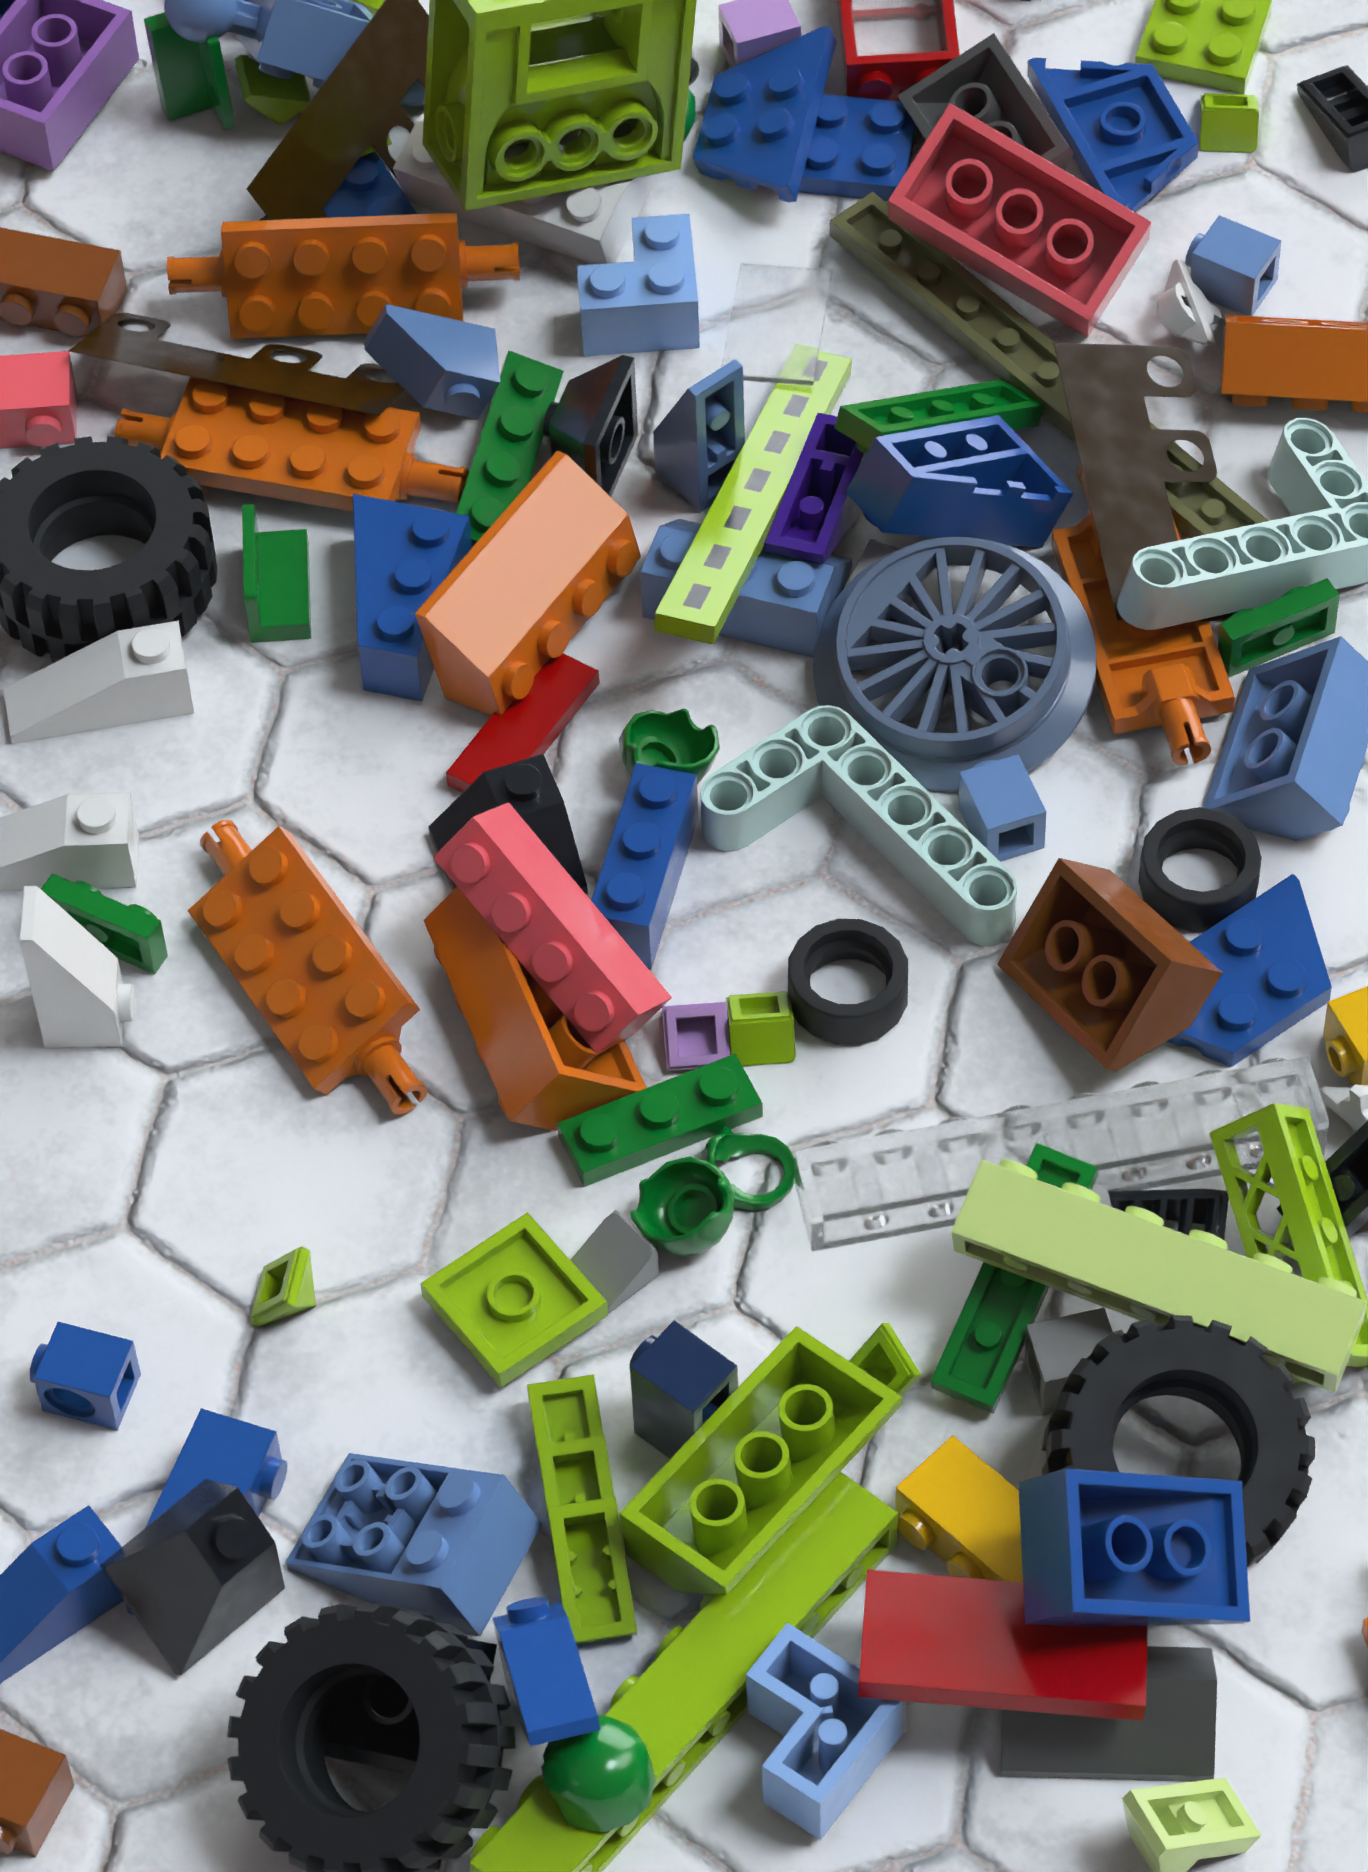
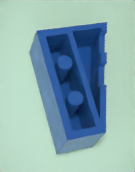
M999 415L875 437L845 492L863 511L867 521L876 526L882 533L933 538L970 537L996 541L1006 545L1042 548L1073 495V492Z
M353 494L357 637L363 690L422 702L433 674L434 666L415 613L471 550L472 540L469 516Z

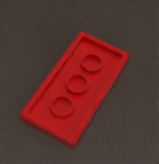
M867 1570L858 1697L1144 1721L1148 1626L1070 1627L1025 1624L1023 1582Z

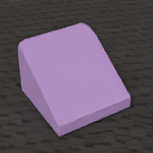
M727 1002L662 1006L667 1071L697 1069L730 1056Z

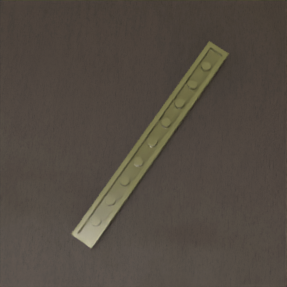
M871 192L830 220L831 238L999 379L1007 381L1043 403L1042 415L1076 443L1053 343L1055 342L951 256L890 221L888 218V204L874 192ZM1150 422L1151 429H1158ZM1175 442L1168 446V458L1178 469L1193 472L1203 466ZM1217 477L1210 482L1164 481L1176 528L1188 538L1269 521Z

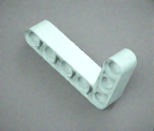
M1296 418L1289 421L1284 427L1268 467L1267 477L1292 516L1139 550L1132 559L1118 597L1117 609L1120 616L1134 627L1154 630L1259 607L1281 598L1287 591L1295 587H1307L1328 578L1335 589L1368 582L1367 481L1336 436L1326 425L1310 418Z
M825 705L808 710L713 772L703 781L700 789L702 835L706 842L715 849L727 852L745 848L823 796L967 940L981 946H996L1005 942L1014 931L1017 885L1016 879L1011 872L854 718L839 707ZM981 904H992L994 906H984Z

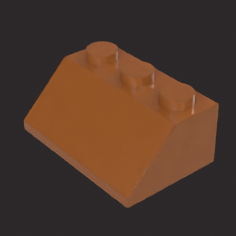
M1058 858L997 963L1009 977L1106 1070L1114 1072L1191 1027L1223 973L1111 870L1063 858Z

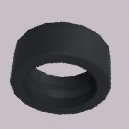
M1201 807L1175 811L1157 821L1144 838L1138 880L1143 900L1171 926L1188 931L1205 932L1256 898L1262 856L1256 837L1242 821L1223 811ZM1199 848L1215 851L1228 858L1237 868L1238 872L1236 879L1221 889L1201 892L1185 889L1170 881L1164 874L1162 866L1166 858L1179 851Z
M835 919L814 926L798 939L788 957V998L791 1001L796 1021L814 1037L833 1044L859 1045L886 1034L899 1023L908 1005V958L900 941L884 927L863 919ZM839 959H858L874 965L885 974L886 987L873 999L858 1004H838L819 996L810 986V976L826 963Z

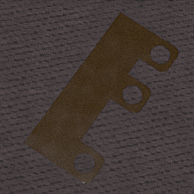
M385 0L246 188L269 220L329 218L323 211V208L369 144L373 146L396 177L393 170L396 161L391 157L387 147L388 134L396 126L404 127L411 133L415 124L399 103L417 78L424 88L426 80L429 15L418 0Z
M131 313L113 314L69 350V352L378 416L405 391L398 382H379L365 376V373L371 370H384L379 364H361L347 378L312 372L309 370L322 359V355L315 351L282 344H268L249 359L156 339L171 326L169 322ZM125 319H138L154 324L155 328L149 331H131L121 328L117 323ZM278 350L295 351L304 354L307 360L298 363H288L275 360L269 354Z
M1053 343L1116 619L1124 620L1118 612L1117 601L1134 555L1146 547L1178 541L1164 481L1210 482L1217 476V468L1208 437L1196 430L1151 429L1144 396L1190 397L1196 392V382L1190 358L1183 349L1175 346ZM1156 356H1166L1175 360L1183 370L1182 382L1174 387H1165L1157 384L1148 374L1147 364L1149 360ZM1176 440L1192 442L1203 453V466L1193 472L1178 469L1168 458V446ZM1236 612L1196 621L1223 622Z

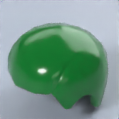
M680 709L668 714L656 710L634 714L619 737V751L630 776L632 775L635 763L696 774L697 785L711 769L720 749L716 727L710 724L704 729L698 728L692 722L687 709Z
M691 1156L668 1161L654 1172L649 1179L640 1181L637 1210L630 1212L631 1220L644 1237L657 1249L680 1257L702 1254L718 1244L730 1226L735 1207L733 1186L726 1175L713 1163Z
M598 1714L601 1730L548 1742L543 1753L544 1763L541 1766L547 1792L560 1808L568 1824L579 1829L606 1832L631 1824L650 1805L655 1785V1772L647 1746L638 1732L630 1724Z

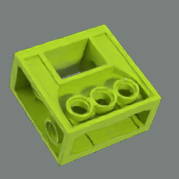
M429 0L422 144L463 209L468 211L681 169L697 0ZM629 124L633 129L627 136L621 138L613 137L614 130L618 125ZM581 129V133L575 140L565 145H559L563 136L573 134V130ZM530 142L528 148L520 156L504 158L505 151L509 146Z

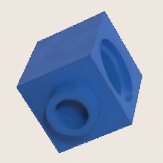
M57 1322L48 1345L42 1343L38 1346L30 1367V1381L35 1383L42 1411L117 1431L141 1376L134 1341L62 1322Z

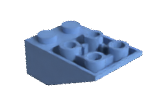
M349 1453L285 1564L291 1570L368 1603L428 1614L434 1617L435 1622L450 1624L464 1634L480 1637L540 1530L542 1523L505 1475Z

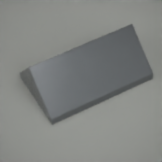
M994 33L898 95L925 140H927L949 103L1063 170H1066L1074 154Z
M1147 1646L1146 1709L1144 1721L1001 1709V1777L1190 1782L1214 1779L1217 1676L1212 1648Z

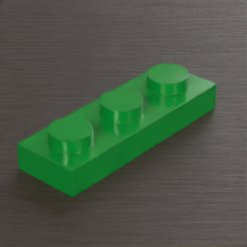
M735 1053L558 1122V1137L583 1186L586 1187L720 1134L723 1126L733 1129L763 1117V1103Z

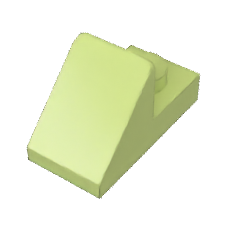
M1226 1778L1132 1789L1122 1798L1129 1835L1151 1872H1187L1198 1859L1246 1853L1262 1836Z

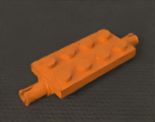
M457 213L222 222V250H220L219 256L181 258L169 256L167 258V279L170 280V283H168L170 295H176V293L221 291L222 297H227L230 339L367 334L385 304L464 321L462 287H468V281L513 279L514 281H520L518 242L504 245L466 246V240L459 239Z
M190 377L178 410L171 418L134 412L123 408L120 417L125 419L118 418L115 428V437L127 439L128 445L137 447L138 443L142 442L159 449L161 459L166 455L176 459L186 467L187 474L195 478L199 485L353 512V494L394 502L396 500L409 501L410 496L452 502L457 505L468 474L467 467L460 466L459 468L418 461L417 455L414 454V449L421 430L420 412L387 407L378 416Z
M1080 466L1077 476L1082 484L1090 508L1087 511L1086 517L1076 526L1052 530L1051 546L1062 579L1079 598L1093 630L1097 660L1095 680L1113 735L1163 725L1173 762L1177 765H1188L1184 749L1189 748L1193 763H1198L1206 759L1211 752L1209 740L1206 739L1199 718L1233 712L1235 696L1209 621H1192L1160 629L1145 630L1134 627L1125 620L1116 619L1082 466ZM1174 522V526H1175L1177 538H1178V541H1179V540H1180V537H1179V534H1178V531H1177V528H1176V525H1175V522Z
M221 820L215 823L211 828L221 841L216 843L210 833L206 831L200 839V845L210 855L224 877L187 910L315 1090L328 1095L345 1078L361 1075L370 1077L394 1114H406L414 1109L416 1106L407 1093L412 1092L417 1101L422 1102L427 1095V1088L422 1081H419L400 1055L402 1045L399 1040L401 1027L420 1008L290 832L278 826L251 850L238 832V828L233 821Z

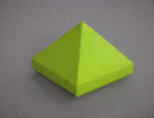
M301 1246L263 1266L250 1316V1323L260 1327L316 1306L309 1249Z
M881 1323L849 1360L901 1396L921 1376V1373L889 1323Z

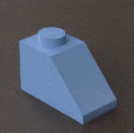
M385 304L364 340V350L424 408L478 419L501 383L494 328Z

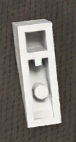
M179 621L116 631L3 688L12 744L194 713Z
M131 792L67 794L0 817V891H23L24 886H38L41 889L52 873L71 882H87L97 889L137 887L139 833Z
M24 886L19 941L44 1047H122L123 1022L134 1021L135 993L133 983H123L118 958L38 886Z

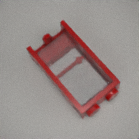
M837 0L846 96L901 102L898 97L899 94L960 55L953 0Z

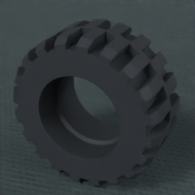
M89 436L74 438V445L60 448L58 443L43 448L40 451L41 457L33 461L27 457L11 470L13 477L11 480L3 477L0 481V624L11 638L21 640L24 649L39 657H43L47 652L50 654L51 662L55 663L116 631L179 621L182 638L197 623L196 614L201 615L206 611L213 597L211 588L217 582V562L208 505L204 501L203 491L197 480L188 475L186 467L173 457L166 455L161 459L159 449L139 442L137 447L128 445V440L121 437L107 436L106 442H93L92 437ZM120 535L136 539L145 544L129 559L103 569L75 570L51 562L66 547L93 536Z
M1171 1315L1166 1325L1159 1326L1155 1325L1152 1318L1132 1323L1127 1333L1121 1336L1114 1332L1096 1344L1093 1352L1086 1359L1081 1358L1070 1373L1051 1410L1052 1414L1045 1428L1042 1450L1046 1452V1462L1042 1468V1475L1062 1469L1120 1472L1113 1454L1114 1436L1120 1420L1132 1406L1143 1399L1164 1395L1194 1400L1217 1414L1230 1429L1237 1443L1241 1458L1238 1481H1242L1247 1567L1254 1562L1258 1564L1273 1549L1296 1519V1513L1300 1505L1307 1498L1312 1478L1308 1475V1469L1315 1459V1438L1306 1435L1305 1425L1311 1419V1415L1305 1398L1294 1400L1289 1391V1387L1295 1379L1283 1363L1273 1369L1261 1358L1267 1347L1250 1336L1246 1344L1243 1345L1229 1337L1232 1326L1213 1319L1208 1328L1205 1329L1194 1327L1193 1317L1187 1315Z
M360 1603L358 1607L345 1604L321 1608L318 1619L302 1616L286 1626L284 1635L288 1642L269 1641L255 1658L256 1662L262 1666L261 1671L257 1677L244 1675L236 1692L238 1698L245 1700L241 1717H229L227 1737L238 1738V1756L227 1759L230 1778L235 1781H244L247 1792L239 1796L237 1801L246 1819L262 1820L265 1822V1825L259 1830V1837L272 1851L290 1852L288 1855L289 1863L306 1872H435L440 1870L441 1858L458 1859L473 1846V1838L468 1832L472 1828L488 1829L498 1813L497 1807L489 1803L494 1790H508L513 1771L501 1767L503 1749H515V1727L502 1725L500 1711L508 1709L511 1704L503 1685L490 1684L486 1677L493 1673L494 1666L482 1650L467 1648L468 1636L453 1625L435 1622L434 1617L428 1614L380 1604ZM370 1675H384L394 1679L402 1687L415 1709L420 1732L419 1753L413 1773L401 1792L381 1809L364 1812L351 1807L340 1796L330 1779L324 1756L325 1733L333 1709L345 1692L354 1684Z

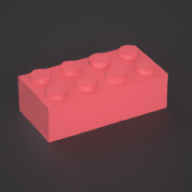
M949 103L888 200V218L890 221L1087 338L1148 243L1152 223Z

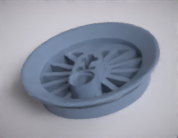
M942 537L917 542L887 554L865 568L844 587L828 610L815 644L813 680L819 706L831 705L847 712L927 791L959 793L960 772L971 769L980 762L986 760L997 761L1019 754L1028 773L1050 758L1068 740L1085 714L1092 696L1097 666L1096 645L1090 621L1079 598L1070 586L1045 563L1022 550L996 541L970 537ZM948 566H970L954 614ZM935 567L937 570L942 616L921 584ZM986 569L1002 574L975 605ZM1019 585H1022L1031 593L998 610ZM910 596L921 613L905 603ZM1044 611L1047 612L1052 623L1015 627ZM893 618L899 623L890 622L889 619ZM871 640L889 643L874 646H866ZM1056 645L1054 659L1018 651L1019 649ZM890 666L856 684L851 671ZM1029 676L1045 679L1037 692L1030 688ZM1000 680L1010 681L1015 684L1003 691H995L988 688L992 683ZM907 683L882 712L871 703V701ZM931 687L918 729L899 723ZM946 693L952 696L957 733L934 732ZM966 706L988 720L991 725L969 731Z

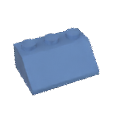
M677 519L658 527L640 571L642 614L644 618L654 620L655 612L702 524ZM763 547L719 635L814 658L815 644L825 616L834 600L844 589L852 568V559L830 554L824 564L766 552L765 547Z
M1340 636L1249 669L1203 808L1223 811L1242 821L1250 830L1294 841L1343 826L1350 810V801L1360 770L1364 765L1365 753L1368 747V661L1343 637Z

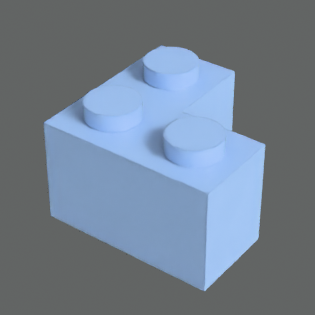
M690 213L631 218L633 262L577 266L583 356L700 348L699 306Z
M787 1623L746 1674L747 1712L784 1736L762 1765L763 1803L821 1841L902 1736L903 1701L858 1697L860 1669Z

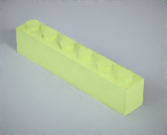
M981 1159L951 1231L955 1252L1140 1321L1152 1318L1156 1326L1166 1325L1171 1315L1192 1316L1193 1326L1205 1329L1208 1328L1212 1319L1232 1326L1229 1334L1230 1338L1245 1345L1250 1336H1252L1267 1347L1261 1358L1273 1369L1283 1363L1293 1378L1336 1393L1365 1317L1366 1301L1357 1298V1292L1351 1286L1328 1277H1319L1316 1283L1291 1273L1292 1267L1289 1264L1267 1254L1256 1253L1253 1259L1229 1251L1227 1250L1228 1244L1223 1239L1205 1231L1190 1230L1189 1235L1172 1230L1163 1226L1164 1220L1161 1217L1143 1208L1128 1206L1124 1212L1100 1203L1101 1198L1098 1194L1086 1187L1074 1183H1064L1062 1188L1037 1180V1173L1021 1163L1003 1159L1000 1160L999 1165Z

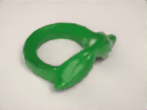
M723 1126L720 1134L711 1137L706 1144L707 1158L705 1161L715 1164L716 1160L727 1162L731 1158L763 1154L777 1160L784 1170L781 1184L767 1194L752 1195L744 1193L732 1184L735 1201L734 1209L747 1211L768 1210L781 1202L791 1192L797 1177L795 1158L789 1147L776 1137L763 1134L733 1133L730 1127Z

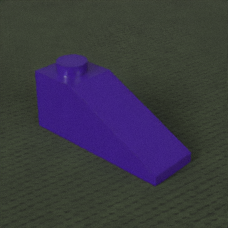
M817 413L765 540L764 547L766 552L824 564L860 516L861 509L845 492L866 453L857 449L854 440L834 428L837 416Z

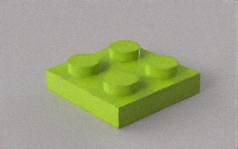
M1155 0L1135 56V63L1153 64L1161 78L1245 94L1271 16L1272 0Z
M528 1212L420 1283L422 1297L501 1388L608 1316L607 1301Z

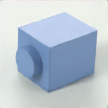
M1218 215L1205 235L1198 233L1194 237L1187 251L1185 263L1188 267H1191L1190 276L1193 283L1202 291L1208 301L1242 315L1253 316L1278 280L1282 240Z
M1019 754L997 761L986 760L976 764L971 769L960 772L959 811L969 832L1000 862L1045 848L1047 811Z

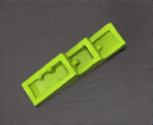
M594 1374L527 1384L561 1603L568 1616L576 1644L637 1635L618 1507L614 1495Z

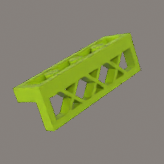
M1273 1103L1209 1132L1246 1256L1253 1259L1254 1254L1262 1253L1282 1260L1285 1254L1298 1261L1302 1276L1305 1279L1317 1283L1319 1277H1328L1354 1288L1357 1292L1356 1297L1366 1301L1363 1324L1346 1366H1368V1298L1309 1109ZM1258 1131L1264 1153L1256 1173L1253 1174L1242 1168L1234 1141ZM1265 1192L1279 1198L1283 1211V1216L1275 1236L1261 1230L1256 1215ZM1294 1378L1295 1380L1292 1384H1297L1302 1381Z

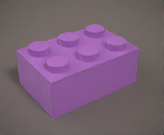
M103 0L14 1L0 19L1 152L49 170H55L139 60L131 10Z

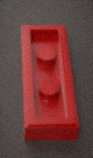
M564 653L557 658L550 657L534 676V682L529 693L522 699H514L502 715L494 712L447 770V786L463 793L485 771L545 754L600 684L599 670Z

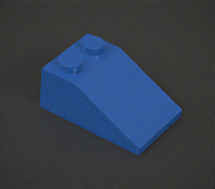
M1062 1469L1018 1482L1025 1624L1070 1627L1243 1624L1250 1622L1242 1481Z

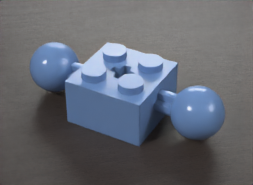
M164 0V11L168 23L184 39L205 43L206 38L214 36L220 38L227 32L237 34L238 40L249 52L248 57L260 63L259 70L286 80L292 79L293 72L313 78L312 85L318 89L322 87L373 17L372 13L363 4L350 0H248V2L244 0ZM418 78L400 101L401 104L408 106L424 105L425 88Z

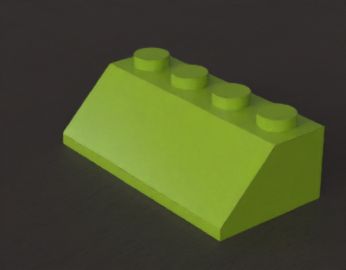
M796 1326L620 1511L619 1517L626 1555L678 1592L727 1595L903 1405V1397Z

